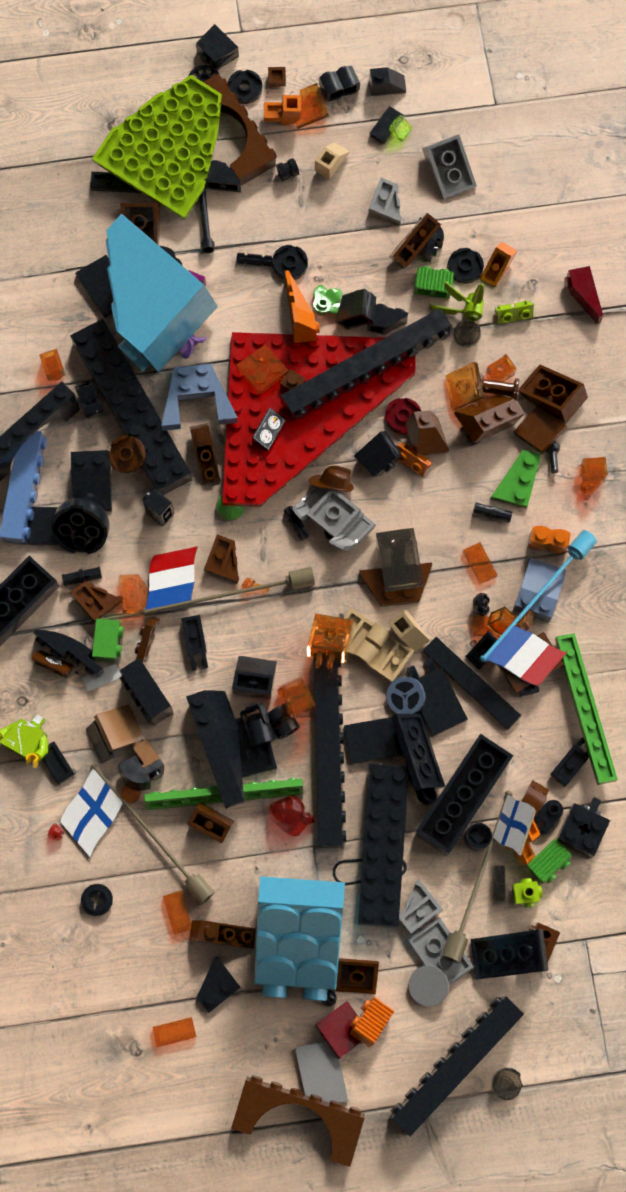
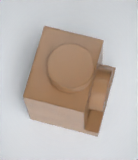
M147 739L144 741L139 740L132 745L136 752L133 756L137 757L140 764L143 762V768L160 760Z

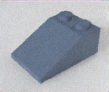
M530 558L512 611L521 613L559 570V567ZM564 569L525 615L547 623L550 622L567 570Z

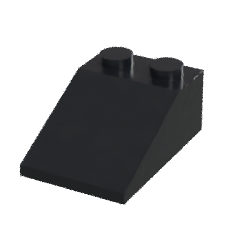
M109 450L71 452L73 498H87L98 503L105 511H112Z

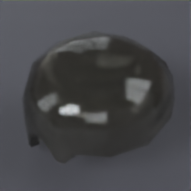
M464 320L454 328V340L463 348L476 346L481 339V329L474 321Z
M502 1068L496 1071L491 1081L494 1094L502 1100H512L517 1097L523 1087L520 1072L514 1068Z

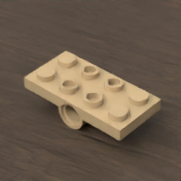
M350 608L329 638V641L391 683L397 678L414 653L413 649L393 637L385 627L378 623L374 624L352 608Z

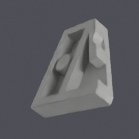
M381 177L368 212L400 225L402 216L400 215L398 184Z
M419 879L416 881L415 887L399 916V920L411 935L443 911Z

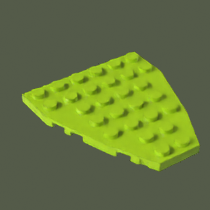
M192 75L186 77L182 82L172 85V88L165 92L156 94L139 107L137 112L125 118V121L119 126L112 128L93 156L92 162L185 220L205 188L206 181L204 180L208 176L218 137L222 94Z

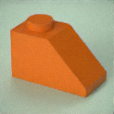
M501 242L493 251L480 279L496 287L510 267L517 250Z

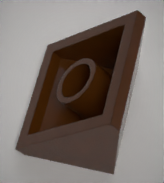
M339 958L336 991L376 994L379 961Z

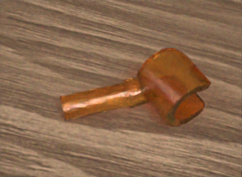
M247 578L242 584V588L246 589L260 586L261 584L256 583L251 578Z

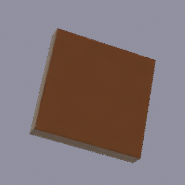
M537 405L513 432L514 435L543 454L567 429V426Z

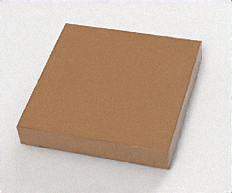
M129 704L94 716L110 752L145 739Z

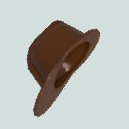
M337 465L329 466L322 475L312 476L309 479V483L318 488L350 492L354 489L353 484L350 482L351 470Z

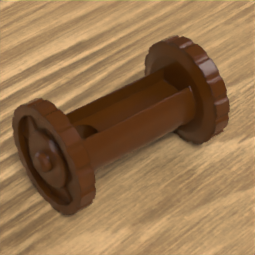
M480 373L478 383H476V397L480 398L482 393L510 396L516 401L520 390L519 378H515L514 383L484 379V373Z

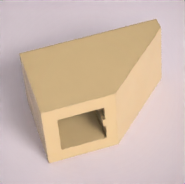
M335 142L325 146L315 159L314 171L330 180L348 156L349 151Z
M407 610L401 612L388 623L400 639L413 649L414 652H417L431 641Z

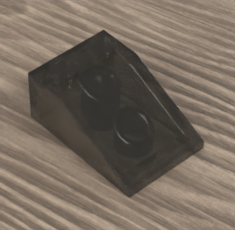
M414 528L376 533V548L385 592L424 587Z

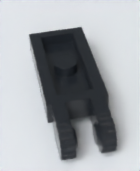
M200 615L181 618L192 671L197 670L194 655L199 654L202 655V665L204 668H208L207 649Z
M583 737L576 745H573L550 774L551 777L564 787L567 786L589 759L588 752L586 751L585 753L580 749V746L585 743Z

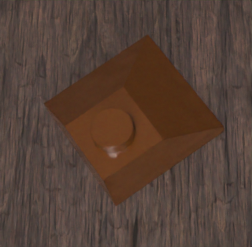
M430 410L413 412L406 420L405 425L415 456L448 453L449 448L439 418Z

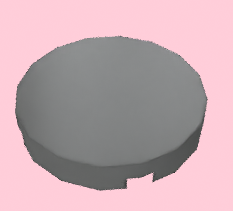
M424 965L412 973L409 979V991L417 1003L423 1006H435L446 998L449 992V980L447 975L438 967Z

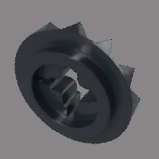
M102 884L88 886L81 896L82 908L92 916H101L107 913L113 905V895L110 889ZM100 891V898L105 903H98L95 907L94 901L89 899V897H96Z

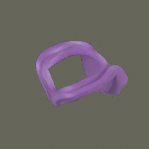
M193 334L179 352L187 359L192 355L194 345L203 343L207 338L196 337Z

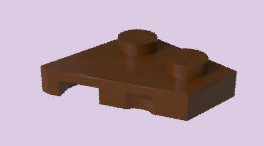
M153 616L145 625L141 626L139 635L142 638L141 642H138L136 645L135 654H137L136 659L140 658L142 662L148 657L155 637V627L159 624L160 618Z

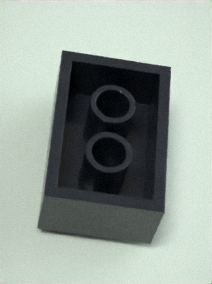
M140 658L119 670L122 675L119 677L121 683L127 691H132L130 693L131 698L137 707L142 706L140 711L148 723L152 722L155 726L174 713L170 703Z

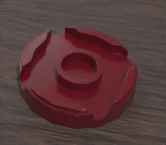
M410 398L395 399L386 408V424L391 431L397 434H408L405 422L413 412L421 411V408Z

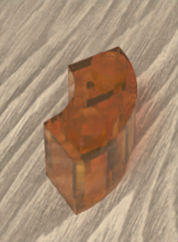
M302 677L282 684L277 689L280 699H285L286 703L284 704L288 714L292 713L294 718L316 709V704Z

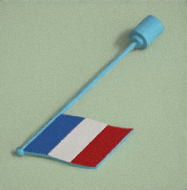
M582 530L568 546L570 557L484 656L481 655L480 660L482 662L489 661L499 665L521 680L539 686L567 652L552 647L533 633L515 625L572 559L582 560L595 546L597 539L592 533Z

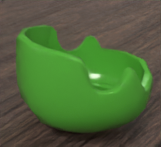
M222 494L218 498L215 508L222 519L233 521L242 516L245 506H223Z

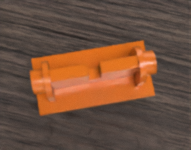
M401 442L397 444V448L402 455L398 461L423 477L426 470L432 465L430 459L424 455L415 456L413 448L407 443Z

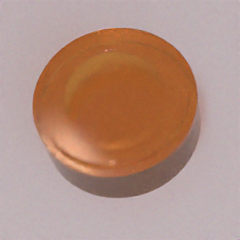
M124 785L121 789V797L127 803L133 804L140 799L141 791L133 790Z

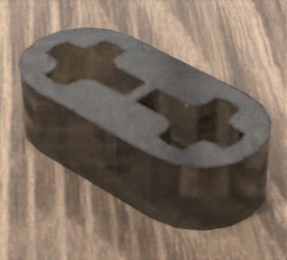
M494 865V903H505V865Z

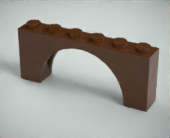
M218 73L204 81L203 83L222 94L220 112L236 119L245 130L247 136L246 146L242 154L230 164V169L241 180L242 186L275 167L277 155L273 148L270 149L268 147L265 136L263 134L260 135L258 132V127L254 120L249 119L246 108L244 106L241 107L238 103L239 99L234 92L230 91L227 80L225 78L222 79Z
M247 1076L231 1129L251 1135L258 1120L272 1108L284 1104L302 1105L316 1112L327 1125L332 1140L330 1161L351 1166L365 1119V1114L361 1113V1109L356 1107L348 1109L342 1107V1104L337 1101L330 1100L329 1103L323 1101L322 1097L315 1094L307 1096L302 1094L303 1091L291 1088L288 1090L282 1088L283 1085L278 1082L272 1081L270 1084L263 1082V1078L259 1076Z

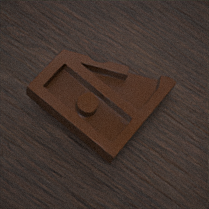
M217 534L204 571L238 583L235 541Z
M86 581L70 592V596L94 623L96 619L102 618L123 602L121 596H114L108 593L107 590L97 588Z

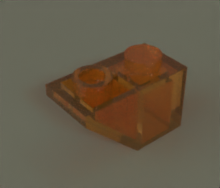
M606 457L583 458L581 464L578 465V475L582 476L580 491L581 494H584L585 500H589L608 475Z

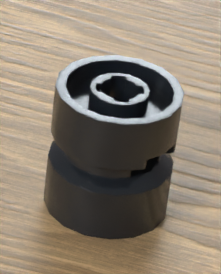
M286 703L277 706L267 713L271 726H274L273 731L279 740L288 737L300 728L295 717L290 716L292 712Z
M483 823L471 825L464 835V842L472 851L484 850L492 840L490 828Z

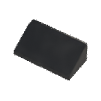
M93 721L86 728V732L100 762L105 763L115 756L113 751H109L96 721Z

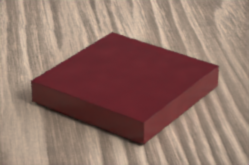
M348 1001L314 1025L338 1059L361 1043L349 1033L352 1029L350 1024L358 1015Z

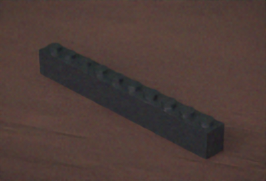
M439 308L282 394L281 405L292 421L301 419L313 409L318 410L324 403L336 400L342 393L352 391L360 383L365 384L371 377L383 374L389 367L399 365L408 357H414L424 348H430L438 340H445L451 333L452 325Z
M337 650L314 651L319 848H342L343 843L346 842V830L342 831V823H346V811H342V803H345V791H341V783H345V774L340 768V764H344V752H340V744H344L343 732H339V725H343V713H339V706H342V694H338V687H342V675H338V668H341V656H337Z

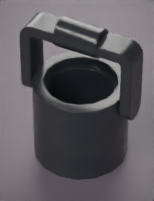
M264 703L250 704L240 712L251 748L276 740ZM259 709L261 719L250 722L247 713L250 714Z

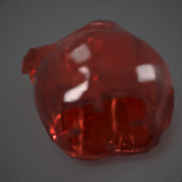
M295 795L274 801L270 805L269 813L273 822L292 837L299 836L308 825L315 822L314 816H311L309 812H305L303 801Z

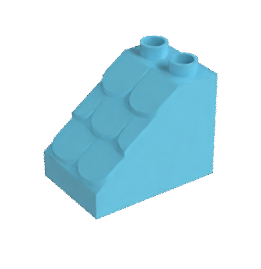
M121 214L106 230L108 237L106 239V247L110 262L107 271L113 295V302L111 303L116 331L124 339L117 347L142 371L150 364L155 370L160 372L218 306L203 283Z
M260 876L254 984L263 985L262 996L286 998L287 987L303 988L302 999L327 1001L328 990H336L344 904V882Z

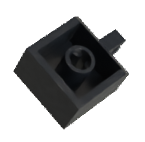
M595 797L592 798L589 806L585 804L582 807L576 803L571 805L556 837L562 845L590 859L595 856L611 821L600 815L601 812L598 811L601 800ZM584 827L586 833L580 834L581 830L578 828Z

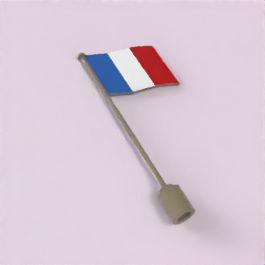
M198 546L153 555L149 569V594L146 609H142V614L146 616L147 613L283 584H287V587H291L292 590L315 586L314 575L311 567L289 571V575L285 576L286 580L191 600L195 583L194 561Z

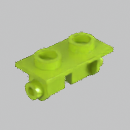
M525 300L514 303V307H511V304L498 305L495 308L497 324L533 318L534 303Z

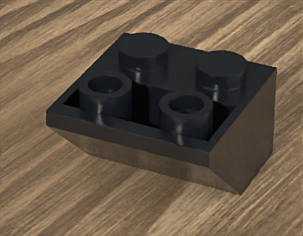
M239 656L232 686L233 694L271 699L277 661Z

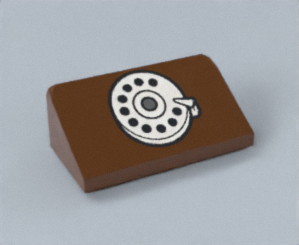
M42 650L37 651L31 657L35 664L65 678L70 676L74 668L73 664L60 658L57 659L55 656Z

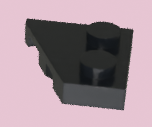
M217 956L214 958L197 995L198 1000L209 1013L241 988Z

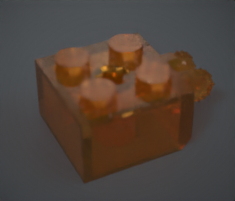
M315 613L307 644V656L316 658L315 667L320 668L322 659L328 660L327 669L332 670L334 661L346 663L353 635V620Z

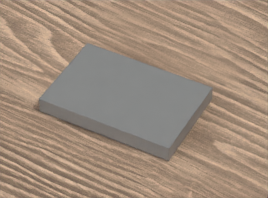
M438 917L406 941L422 964L434 965L441 969L447 975L450 985L473 969L474 966L465 953L460 963H454L441 957L450 931L441 918Z
M326 1041L296 1047L295 1050L305 1095L315 1094L322 1097L323 1101L329 1103L330 1100L340 1103L348 1101L340 1060Z

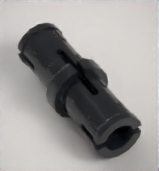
M475 502L473 514L510 523L513 512L497 508L496 505L489 506Z
M99 566L97 568L79 569L78 572L62 574L64 586L102 579V574Z

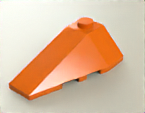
M285 271V285L294 343L316 341V334L320 333L319 322H315L314 314L290 272Z

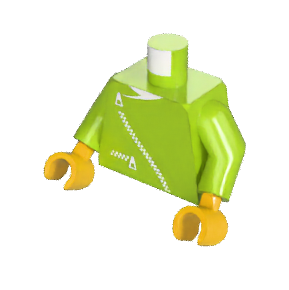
M35 714L30 723L24 719H19L0 729V743L5 748L26 759V765L33 763V768H37L38 762L48 753V735L40 729L46 720L38 714Z

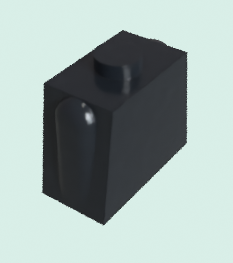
M215 24L196 42L197 53L200 55L201 60L216 70L239 57L238 46Z
M365 288L342 295L335 322L347 330L375 322L376 296Z
M381 431L360 449L354 457L373 477H377L384 472H390L395 467L394 463L402 455L388 432Z

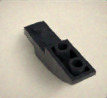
M37 629L33 632L37 637L35 641L42 647L47 645L51 649L49 652L57 659L62 657L66 660L71 655L69 658L77 665L79 663L86 667L84 670L90 676L96 675L100 678L104 673L103 669L91 660L93 650L83 643L58 632Z

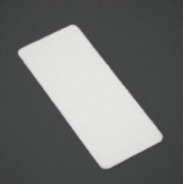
M117 664L104 668V673L100 678L96 675L93 677L90 675L82 677L86 690L90 691L119 679L121 674Z

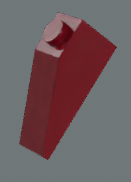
M590 266L568 270L567 276L564 278L566 288H569L571 296L597 324L601 323L603 312Z

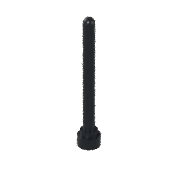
M204 188L199 197L203 232L200 248L203 253H212L215 251V242L210 238L206 190Z

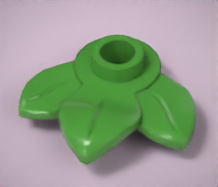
M323 285L316 287L313 293L315 299L313 302L314 311L319 315H325L328 312L337 314L340 306L339 302L343 295L342 291L337 288L327 290Z

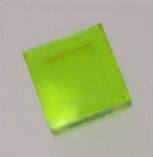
M399 115L389 128L400 142L404 141L413 129L412 125L402 115Z

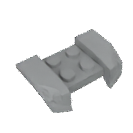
M314 486L293 508L295 514L303 522L310 518L333 537L329 541L332 546L344 551H350L359 545L376 526L375 523L364 516L361 509L337 490Z

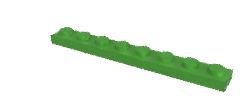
M575 633L556 636L557 649L567 652L561 660L564 663V673L596 783L601 785L616 782L618 778Z
M290 778L284 781L270 780L264 783L250 782L243 785L244 801L304 795L303 780L297 778ZM218 786L144 794L147 810L195 806L199 802L204 805L223 803Z

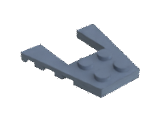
M211 364L174 367L161 424L162 431L181 429L178 400L215 396L219 425L238 423L237 415Z

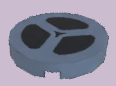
M400 677L394 680L388 687L386 694L388 705L397 714H414L418 712L424 705L426 698L422 684L411 677Z

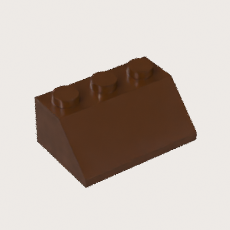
M494 394L455 411L454 415L472 441L476 443L514 426L524 415V412L515 399Z

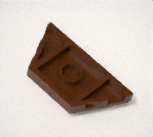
M432 562L359 570V575L366 582L369 590L374 594L381 607L419 603L432 568Z

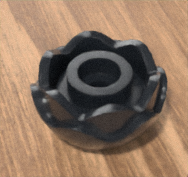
M479 593L473 598V611L479 616H485L490 611L488 606L490 598L487 594Z

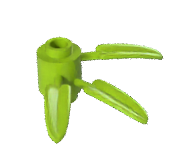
M444 283L445 289L457 301L463 300L465 302L464 310L429 304L431 309L437 310L440 308L444 314L457 315V313H464V317L467 320L477 321L482 318L484 285L482 283L479 284L475 292L470 293L466 298L449 283Z

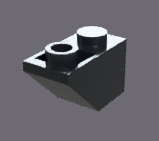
M376 304L375 322L367 324V331L385 335L406 324L409 312H405L401 308L393 309L384 304Z

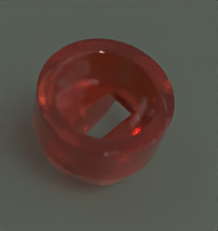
M54 823L50 827L47 837L55 841L61 840L63 838L61 834L65 833L64 829Z

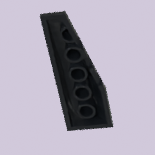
M203 690L186 696L225 809L244 803L238 725L226 692Z

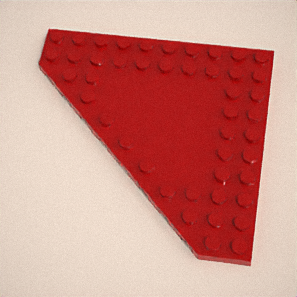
M232 332L228 399L237 415L238 423L227 424L223 506H263L271 496L277 494L292 478L298 476L306 469V466L325 453L327 448L339 441L347 431L354 428L368 413L374 411L389 395L391 396L402 387L403 383L408 379L410 380L415 375L416 355L412 358L404 359L397 366L389 367L381 375L377 374L371 377L367 383H360L352 391L342 393L336 400L324 403L318 410L313 409L305 417L292 421L281 405V395L288 391L280 387V382L290 369L308 381L386 337L316 335V341L294 343L293 334ZM271 408L286 421L270 450L266 451L252 444V437L266 412Z

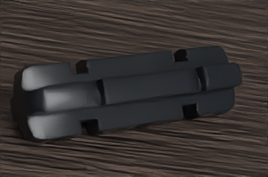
M239 252L237 253L236 261L240 264L247 262L250 265L261 266V264H264V266L270 267L272 265V256L265 255L263 257L260 254L250 253L245 255V253Z
M293 506L286 507L284 514L289 519L301 541L307 539L309 533L307 529H304V524L293 511Z

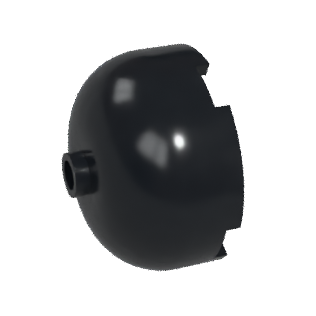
M87 498L69 499L63 502L54 513L51 520L52 536L58 545L71 553H75V551L87 552V554L95 553L103 547L110 529L108 515L93 500ZM74 529H75L76 532H75V535H74V537H73V539H72L71 535H72V533H73V531H74Z

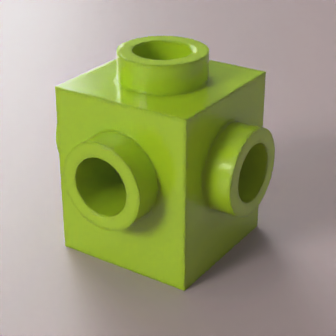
M532 878L520 879V883L511 885L514 905H523V908L535 907V903L540 902V898L543 897L542 887L538 886L537 881L532 882ZM526 890L529 891L530 896L526 895Z

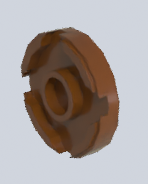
M127 435L118 437L113 441L108 453L109 462L112 467L121 473L127 474L136 472L141 468L146 455L142 442L133 436Z

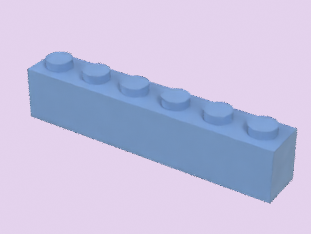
M36 431L31 435L14 457L0 529V538L3 542L26 545L27 539L30 538L31 529L29 528V521H32L34 518V510L31 508L33 503L37 501L36 487L40 484L41 476L39 471L40 467H43L44 457L42 455L43 450L47 447V438L42 431Z

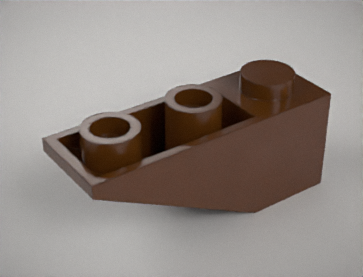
M208 423L189 427L202 485L221 481Z
M192 920L189 941L254 949L256 928Z

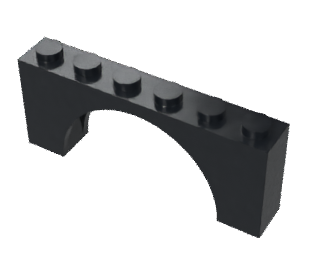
M62 381L0 436V481L11 472L13 458L31 435L53 420L64 419L67 422L80 410L75 394Z

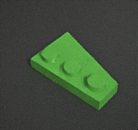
M522 450L490 499L527 508L541 454Z

